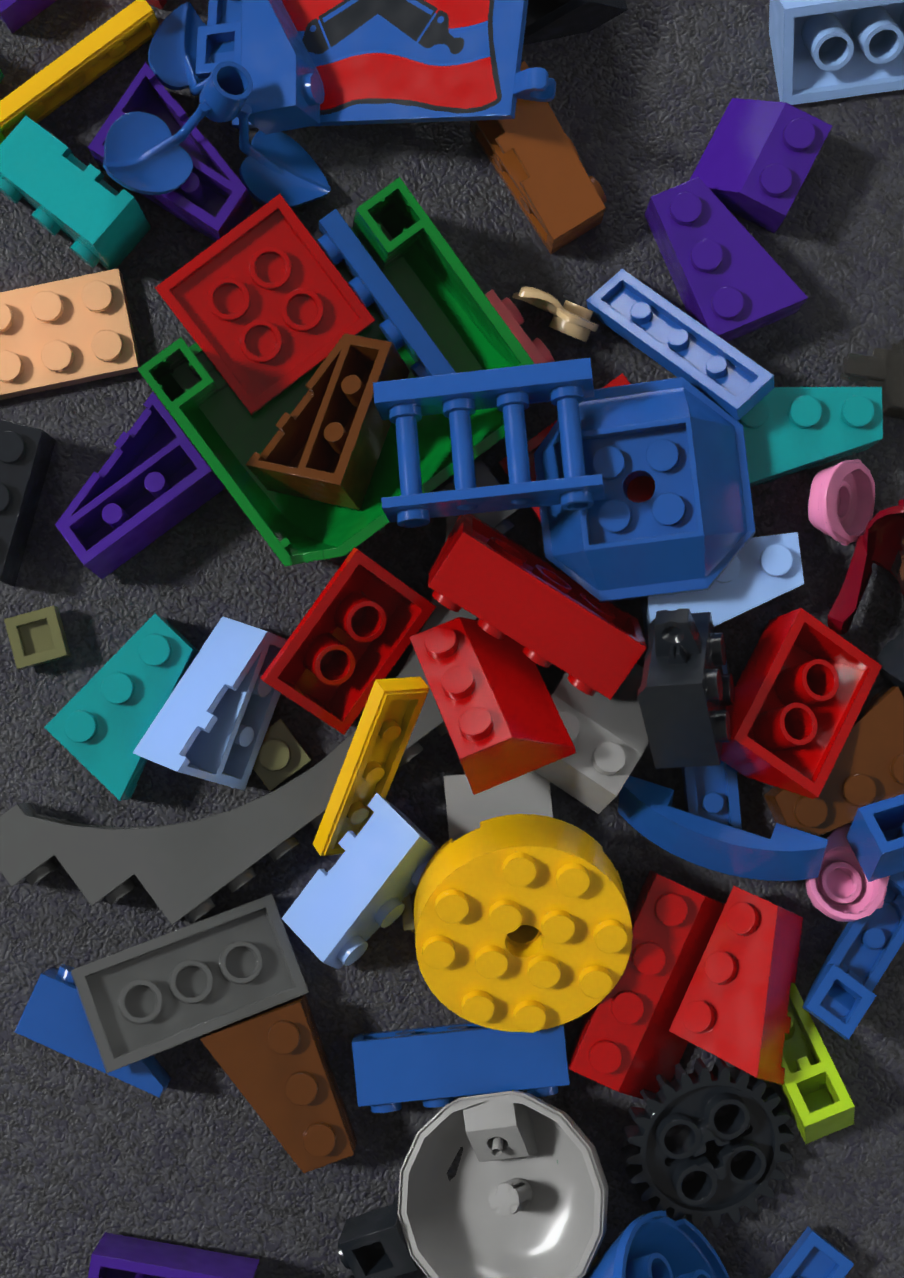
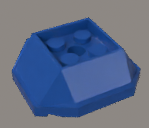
M683 377L594 389V397H585L583 402L579 403L585 474H602L605 500L594 501L592 507L582 510H564L561 508V504L539 507L545 558L602 603L708 590L756 533L743 425ZM558 420L534 453L536 481L564 478ZM640 476L652 478L655 481V491L649 500L641 503L629 500L627 489L632 480Z

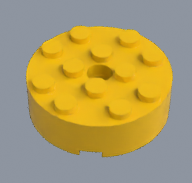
M535 814L504 815L481 821L480 828L463 835L455 841L453 838H450L435 852L425 866L416 887L414 897L415 947L421 974L431 992L442 1004L461 1018L479 1026L499 1031L533 1033L568 1023L598 1005L616 986L627 966L632 948V922L618 870L615 869L613 863L603 852L602 846L593 837L565 821Z

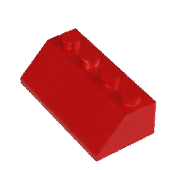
M472 514L460 515L429 572L428 587L434 590L432 596L441 605L454 612H459L463 608L479 618L477 624L485 632L499 640H504L506 636L512 638L524 646L522 651L529 659L544 668H549L551 664L557 666L569 674L567 679L574 687L589 696H594L596 692H599L611 700L647 648L637 618L612 602H600L567 574Z
M652 870L649 871L630 913L633 939L627 966L612 991L598 1005L585 1014L567 1054L569 1070L617 1092L644 1099L640 1093L642 1089L649 1090L655 1094L660 1090L656 1079L658 1074H661L671 1082L675 1074V1065L680 1062L688 1041L673 1034L669 1029L725 904Z

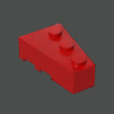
M733 886L669 1031L758 1079L783 1085L785 1068L781 1067L784 1038L785 1034L790 1033L791 1017L787 1016L791 983L795 984L803 917Z

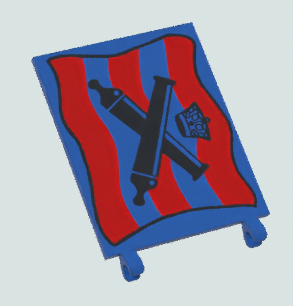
M282 0L324 85L325 97L323 103L320 104V125L314 126L515 119L517 98L549 102L555 97L556 81L553 78H549L547 70L541 67H534L520 71L528 0ZM238 117L232 120V126L236 129H239ZM249 122V129L257 128Z

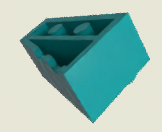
M25 116L0 144V191L15 204L23 198L36 210L31 216L53 236H56L61 230L74 241L70 249L90 267L94 268L100 262L108 270L116 269L151 229L138 202L125 189L118 193L102 179L104 175L101 171L91 164L87 167L71 153L72 151L68 146L28 116Z
M775 387L738 421L744 428L750 487L766 484L781 477L867 450L882 440V387Z
M155 613L44 728L119 801L131 799L137 787L139 777L148 759L133 754V751L199 650L164 617Z

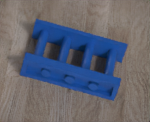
M591 358L373 382L374 404L382 420H390L391 423L396 425L401 496L381 498L382 509L390 523L397 522L400 527L415 528L428 525L430 518L561 504V508L564 510H582L592 507L594 501L605 500L602 474H585L579 403L583 402L585 397H594ZM551 401L552 405L557 406L564 478L531 481L524 410L529 408V404ZM497 408L498 411L503 412L509 484L476 487L471 416L475 414V410ZM443 414L449 418L455 490L422 493L417 422L422 419V416Z

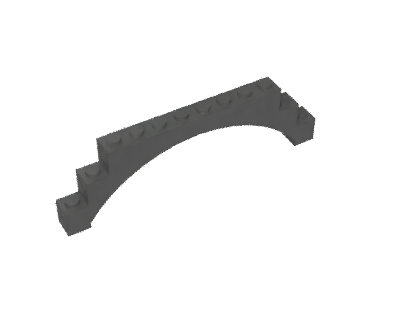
M482 460L475 463L476 487L500 485ZM454 480L439 491L455 490ZM518 509L475 513L472 515L506 536L515 528L511 519L517 516ZM460 515L447 516L445 542ZM433 598L431 603L436 608L425 622L421 632L458 617L479 620V618L463 608L459 612H454ZM413 648L396 678L421 676L428 685ZM430 689L398 766L399 768L424 750L419 741L434 729H436L441 737L448 732ZM355 731L323 760L277 790L238 808L199 820L163 826L112 827L75 823L37 814L30 803L16 804L0 816V872L11 887L26 881L33 887L58 869L53 862L55 859H58L91 906L105 899L111 906L136 888V885L131 880L136 876L171 925L184 917L191 925L216 906L210 897L226 885L234 893L258 875L252 866L269 854L275 862L298 845L299 842L294 834L311 823L315 830H318Z

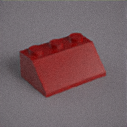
M354 547L260 679L345 735L365 707L375 679L386 678L411 643L409 637L419 632L436 606Z
M802 608L769 620L734 688V706H726L731 720V741L722 743L721 760L745 777L811 799L819 798L882 665Z
M458 617L409 638L473 794H478L575 754L574 744L536 663L529 659L522 651L524 646L508 636L504 640L491 636L477 624L478 620Z

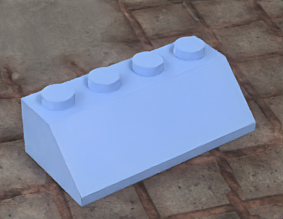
M770 0L769 37L780 102L797 105L904 89V0Z

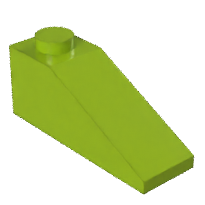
M791 983L787 1016L791 1017L790 1033L785 1034L781 1067L785 1068L784 1084L778 1085L805 1144H808L853 1125L855 1106L809 1012L802 1008L804 1002L796 985Z

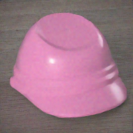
M845 460L837 465L823 469L814 476L808 501V519L810 523L825 535L831 536L834 540L840 542L843 546L857 542L858 537L865 533L868 522L873 517L875 482L870 470L861 460Z
M851 824L836 828L826 838L828 839V844L818 878L805 880L807 895L812 905L824 915L841 922L857 921L870 916L876 909L882 908L890 877L887 876L868 882L846 838Z

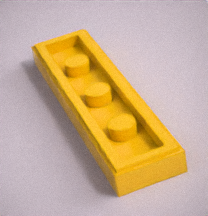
M135 0L0 100V144L25 116H28L36 123L40 122L153 38L159 24L146 0Z
M421 676L375 679L313 841V846L320 856L343 854L345 850L338 843L347 831H353L358 835L374 813L367 805L375 794L378 793L386 799L430 689Z

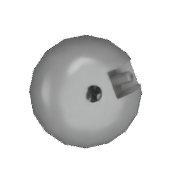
M512 1090L460 1097L446 1104L417 1132L400 1169L397 1214L410 1256L427 1278H583L589 1272L607 1231L609 1186L595 1146L566 1112L530 1093ZM460 1147H463L456 1176L449 1181L447 1172Z

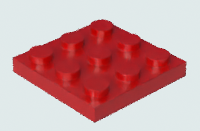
M278 194L155 287L158 294L251 415L255 414L322 363L344 334L357 336L375 322L373 316L281 194Z

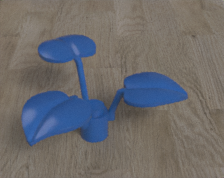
M190 2L182 4L171 12L159 25L151 40L148 50L149 66L163 86L171 90H183L189 87V91L193 96L200 95V104L183 127L173 136L166 123L153 114L135 111L120 116L110 126L105 138L103 168L108 176L121 186L141 194L161 195L175 191L186 182L193 169L191 157L178 144L188 137L205 116L211 121L218 123L228 122L238 117L239 147L248 156L239 168V175L248 193L256 201L265 205L278 194H281L292 209L326 197L331 188L323 172L311 156L290 136L283 132L265 134L259 130L254 135L250 144L249 115L252 112V108L245 103L253 89V81L249 72L240 64L224 61L214 67L208 78L199 79L195 75L198 27L206 26V24L200 19Z

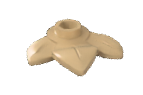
M525 286L520 289L519 293H514L512 298L522 300L553 314L549 327L584 342H587L591 331L596 332L599 325L590 321L594 311L568 300H565L562 306L557 298L542 290Z

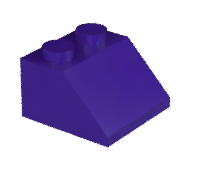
M732 98L690 180L699 177L729 211L775 234L791 208L832 125L786 102Z

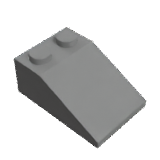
M637 663L611 700L599 692H596L594 696L581 692L568 681L567 677L569 674L564 672L550 694L574 744L576 753L534 771L598 814L617 797L649 743L637 697L638 689L641 687L644 668Z

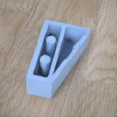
M798 532L752 537L708 590L640 598L646 645L649 637L648 626L656 618L657 611L690 609L691 613L711 612L713 626L715 627L803 585L804 577Z
M222 616L133 751V754L176 772L245 791L281 694L263 682L260 677L286 643L287 639Z
M378 793L375 794L367 805L374 813L358 835L353 831H347L338 843L345 852L328 872L324 868L319 869L281 918L322 963L338 970L343 965L349 966L357 961L368 947L366 941L380 926L385 928L391 925L402 914L405 905L401 901L409 893L412 894L416 890L425 866L439 849L404 813Z

